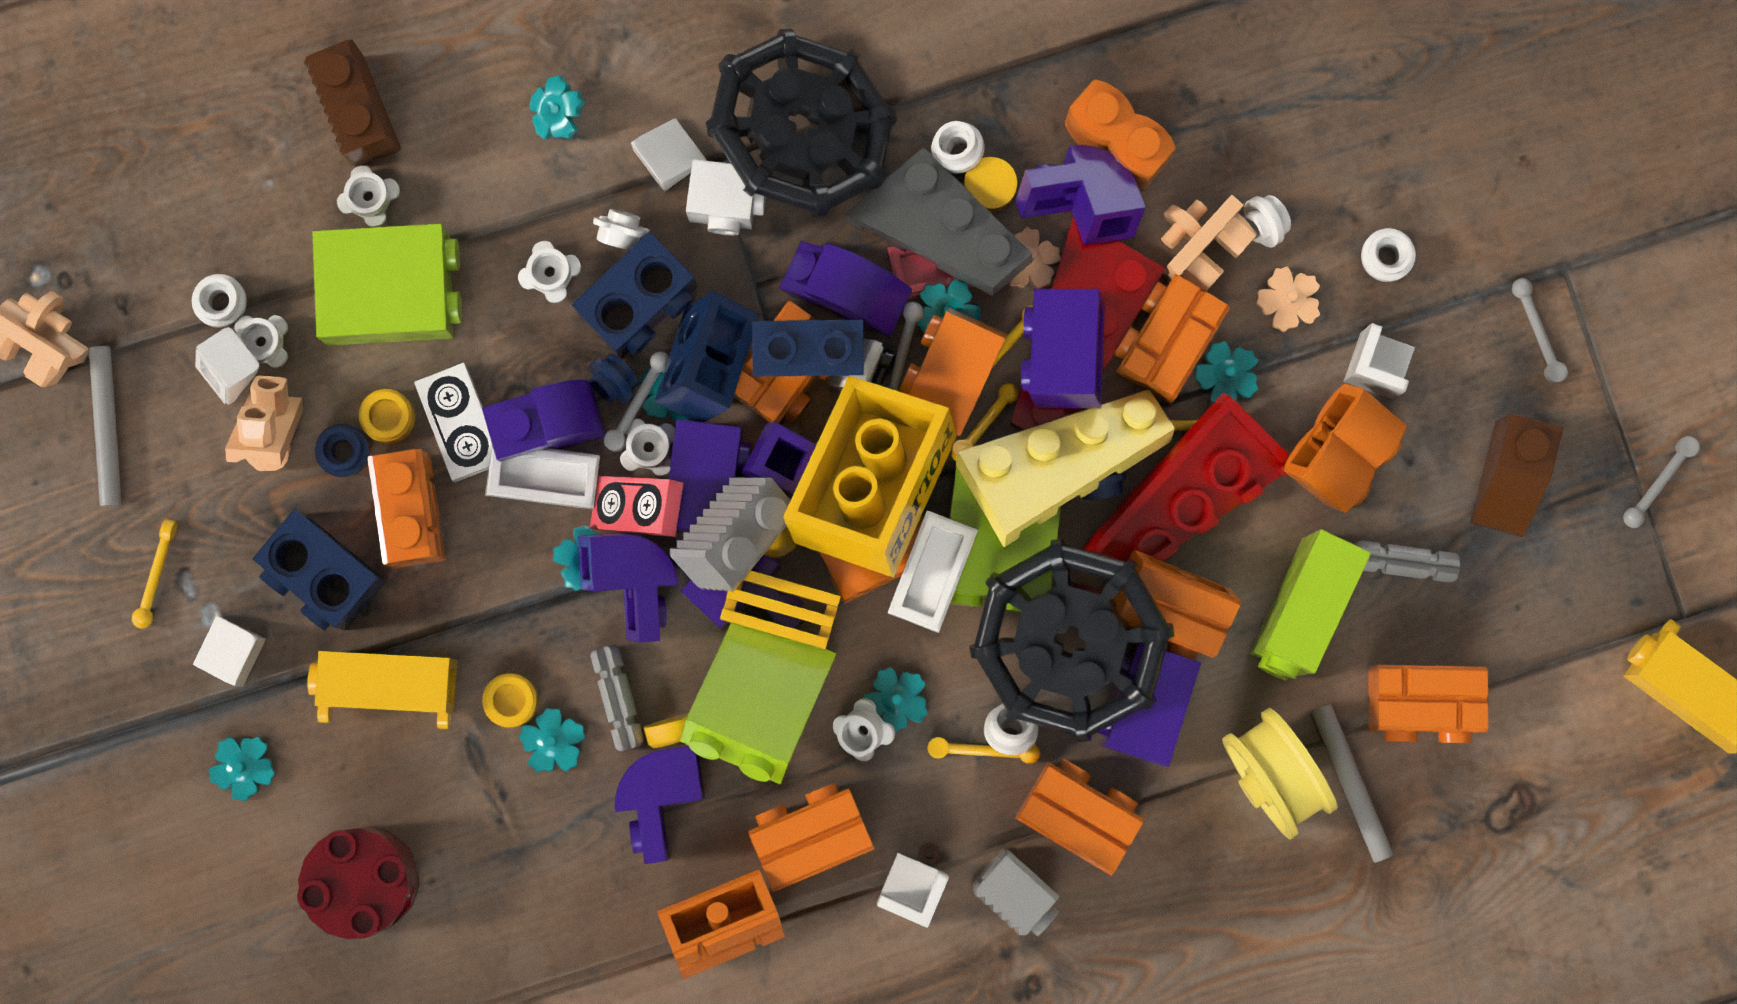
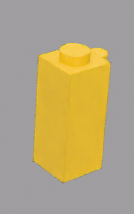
M1672 619L1666 622L1659 633H1654L1651 637L1648 634L1644 635L1630 651L1627 660L1632 664L1623 677L1727 753H1737V679L1679 638L1677 633L1681 626Z
M318 651V663L312 662L309 667L308 692L310 695H315L314 706H318L317 719L319 723H330L333 707L433 712L437 713V728L450 729L451 715L454 714L458 660L440 657Z

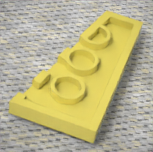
M1150 389L1102 404L1101 408H1090L960 451L957 455L956 466L1003 547H1006L1019 538L1020 531L1035 522L1039 525L1055 516L1058 512V507L1077 495L1081 498L1085 497L1098 488L1099 481L1114 472L1121 474L1170 443L1175 428Z

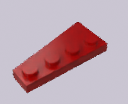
M1073 216L1051 289L1100 290L1105 303L1104 371L1165 268L1118 240L1084 246ZM1021 385L1010 425L1023 431L1078 413L1081 408H1037L1029 395V391H1023Z
M1222 393L1081 549L1127 561L1131 553L1136 550L1158 560L1165 561L1178 552L1177 547L1197 533L1204 534L1220 523L1218 521L1220 517L1241 503L1248 504L1264 493L1263 488L1280 476L1287 477L1288 474L1283 470L1290 455L1231 396Z

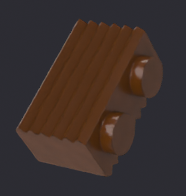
M353 39L345 40L306 56L304 64L309 69L308 74L313 79L311 83L316 87V94L321 98L319 102L325 108L323 112L328 117L327 122L332 127L331 132L336 136L335 141L340 146L339 151L347 161L355 167L365 166L400 151V144L368 65Z

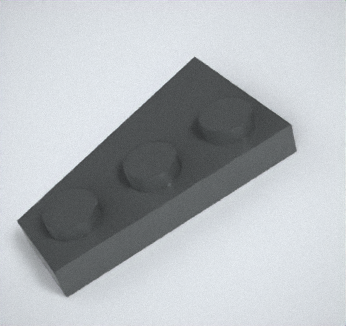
M924 147L886 178L878 189H873L845 213L846 223L862 231L866 228L886 238L888 244L904 252L908 249L936 263V268L992 296L1032 263V253Z

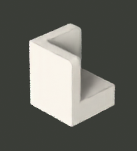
M1371 323L1360 333L1343 382L1394 400L1406 392L1409 381L1404 379L1415 347L1380 335L1382 326Z
M897 853L876 902L877 906L928 928L949 875L901 853Z

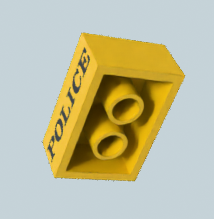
M848 376L783 516L794 543L894 578L957 437L950 409Z

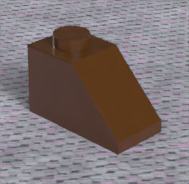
M1513 413L1495 421L1470 520L1471 524L1519 537L1525 535L1551 480L1564 427Z

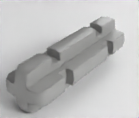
M1363 540L1356 543V546L1371 553L1363 571L1374 572L1377 569H1381L1383 574L1420 579L1428 578L1429 575L1432 576V580L1442 582L1456 581L1459 575L1460 556L1457 553L1438 551L1435 554H1431L1430 549L1393 544L1385 545L1383 548L1380 547L1378 542Z
M616 645L598 648L591 652L590 657L595 673H599L601 680L597 682L608 723L613 722L614 730H611L615 748L618 751H626L640 747L644 744V736L640 723H635L634 716L638 714L627 674H622L620 668L624 666L620 649Z

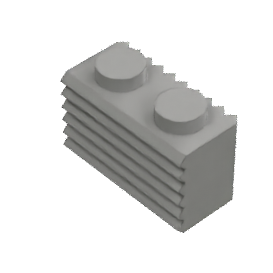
M729 478V485H723V493H716V501H710V509H703V517H697V524L690 525V532H683V540H677V548H670V557L700 589H712L714 591L717 589L726 592L730 590L734 592L786 528L783 516L791 500L772 478Z
M1003 848L972 883L974 895L980 897L982 902L988 905L993 912H996L1001 920H1004L1018 935H1027L1032 931L1036 936H1039L1059 913V910L1053 905L1060 896L1006 848Z

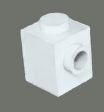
M692 160L686 214L690 223L707 224V230L715 234L739 235L740 229L752 230L754 215H764L766 197L755 193L750 197L743 191L745 185L730 163Z

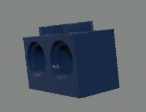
M649 231L571 305L582 320L621 359L628 352L635 356L645 349L657 334L653 328L667 315L675 319L682 314L685 308L690 306L695 300V296L691 292L697 288V284L690 272ZM659 269L668 271L673 276V279L666 291L651 293L644 288L645 278L650 272ZM616 306H627L633 310L632 322L622 330H612L605 324L607 313Z
M715 291L686 307L654 402L696 422H706L729 410L752 340V321H758L760 314Z
M863 320L752 321L753 376L864 375Z
M296 509L289 514L252 558L264 569L259 575L260 579L282 596H285L289 591L295 594L305 603L300 610L301 613L324 631L330 625L346 631L387 582V580L311 517ZM303 543L308 552L307 562L300 570L291 572L285 564V554L292 545ZM344 577L349 585V595L342 604L332 606L326 599V587L334 578Z

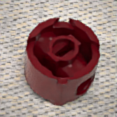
M371 826L334 831L318 841L304 858L298 878V903L307 913L309 919L327 934L344 939H361L379 934L399 923L414 905L419 888L418 871H416V864L412 859L414 857L409 847L389 831Z

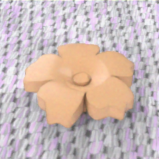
M1026 227L1021 233L1015 234V237L1032 253V263L1008 284L1011 287L1025 288L1028 282H1030L1035 289H1042L1051 284V278L1054 274V270L1051 267L1060 261V248L1052 246L1048 240L1043 241L1038 246L1040 239L1039 231Z
M1287 266L1282 269L1276 268L1272 277L1267 280V285L1270 289H1262L1257 292L1258 299L1256 304L1262 309L1264 315H1271L1275 312L1272 319V327L1282 332L1296 328L1299 320L1306 324H1312L1314 319L1320 315L1318 310L1319 301L1315 298H1309L1320 288L1315 276H1306L1303 273H1299L1293 280L1292 273Z

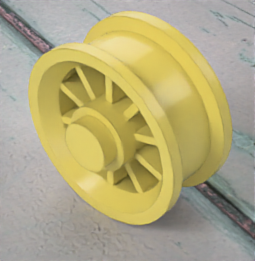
M1268 708L1261 712L1263 722L1238 738L1229 733L1222 738V741L1232 763L1241 776L1238 782L1249 801L1255 808L1261 806L1281 833L1291 840L1298 835L1297 825L1321 809L1327 814H1331L1337 810L1338 806L1326 779L1307 749L1282 717L1273 709Z

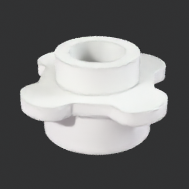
M358 166L352 170L351 177L345 184L344 193L340 194L337 198V205L342 213L346 215L354 213L364 218L368 226L379 227L385 223V211L390 202L399 197L400 188L395 180L391 178L383 180L378 175L372 173L369 167ZM367 192L373 193V199L370 201L364 200V194Z
M609 209L608 217H594L593 224L599 226L596 238L598 241L627 250L635 246L650 229L639 226V216L615 209Z
M548 241L538 242L532 249L533 254L528 259L526 268L521 269L518 274L519 283L524 289L530 290L534 288L542 292L551 303H560L567 297L566 287L571 278L580 273L581 263L575 255H563L560 251L554 249L553 245ZM549 267L555 270L554 275L551 277L545 275V270Z
M274 315L266 320L242 316L236 321L234 326L236 335L259 364H268L272 368H279L286 363L288 354L283 349V336L288 331V324L282 317ZM260 337L266 339V343L262 347L257 346L256 343Z
M633 419L626 432L628 436L626 450L620 456L622 466L628 471L643 468L652 470L657 476L668 474L670 472L671 459L669 457L671 446L674 443L675 428L668 423L658 427L653 424H645L641 419ZM650 442L654 445L652 452L644 450L646 443Z
M866 698L855 702L854 710L847 716L839 715L833 722V730L841 747L860 761L870 760L874 756V750L881 744L889 745L895 738V729L892 724L884 722L876 712L875 703ZM860 726H865L868 729V734H863Z

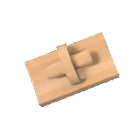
M1231 195L1203 227L1199 225L1198 221L1208 209L1201 201L1195 200L1186 211L1174 204L1170 205L1165 210L1164 217L1172 227L1162 236L1161 240L1171 249L1183 237L1189 242L1167 265V269L1162 273V276L1170 282L1174 275H1179L1206 292L1224 272L1222 268L1204 253L1208 246L1215 240L1234 258H1237L1257 236V233L1246 219L1239 214L1244 205Z
M54 291L44 294L39 300L29 293H25L19 302L10 298L0 305V359L5 361L13 359L20 346L32 353V356L23 373L26 378L44 388L57 384L68 367L84 363L89 353L88 347L66 334L72 325V321L61 315L64 299Z
M259 375L254 377L250 386L251 393H249L244 406L241 407L237 416V423L225 448L226 461L237 463L242 459H246L256 470L276 471L282 468L290 457V443L303 413V400L300 397H288L286 378Z

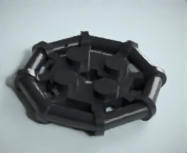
M790 28L779 29L776 36L737 55L727 54L718 65L721 76L711 118L705 123L706 131L709 137L715 138L745 185L743 191L750 197L755 193L808 210L813 217H823L827 215L829 209L869 188L878 189L885 181L886 175L883 167L891 127L897 122L896 111L885 103L858 61L860 55L851 49L848 53L795 35L794 30ZM798 58L832 69L833 71L828 78L798 69ZM776 59L778 61L779 70L771 78L763 82L752 72ZM844 79L865 110L854 112L850 94L840 87ZM739 92L751 98L747 117H737L734 115ZM799 114L806 117L810 121L812 128H808L805 134L798 133L796 131V123L789 120V116ZM855 131H869L864 157L851 151ZM741 137H747L751 144L755 140L762 152L759 157L762 163L759 167L740 139ZM838 166L848 175L829 186L823 183L821 177L823 171L831 167L834 169ZM773 171L803 180V186L770 175Z
M1064 539L1051 540L1050 546L1000 574L993 572L987 579L986 585L989 589L975 643L969 646L971 658L978 660L1008 711L1005 716L1012 722L1019 719L1076 736L1078 742L1091 741L1092 735L1143 708L1150 710L1155 704L1157 698L1154 692L1169 638L1175 636L1174 626L1172 623L1166 622L1136 570L1138 564L1131 558L1123 561L1067 545ZM1071 569L1106 578L1109 581L1103 590L1072 582ZM1052 570L1056 585L1050 590L1031 598L1021 588ZM1121 589L1142 623L1129 626L1126 620H1122L1115 608L1117 605L1113 597ZM1007 603L1021 610L1015 638H999ZM1070 626H1074L1079 629V638L1086 641V648H1076L1074 653H1069L1064 650V644L1058 641L1057 634H1065ZM1129 642H1144L1145 645L1135 677L1133 674L1122 669ZM1015 653L1018 657L1021 671L1031 680L1022 692L1001 656ZM1113 682L1124 693L1091 711L1088 695L1098 692L1103 686ZM1041 689L1073 698V713L1038 703L1034 700Z

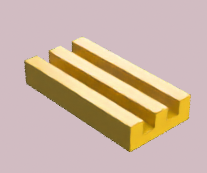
M750 571L734 592L728 590L720 620L826 650L841 596ZM743 581L827 605L825 614L741 591ZM737 602L821 625L819 635L735 612Z

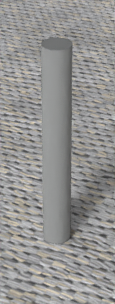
M95 346L89 348L99 502L100 507L122 506L111 347Z
M1327 704L1311 711L1373 862H1379L1393 856L1392 848L1332 705Z

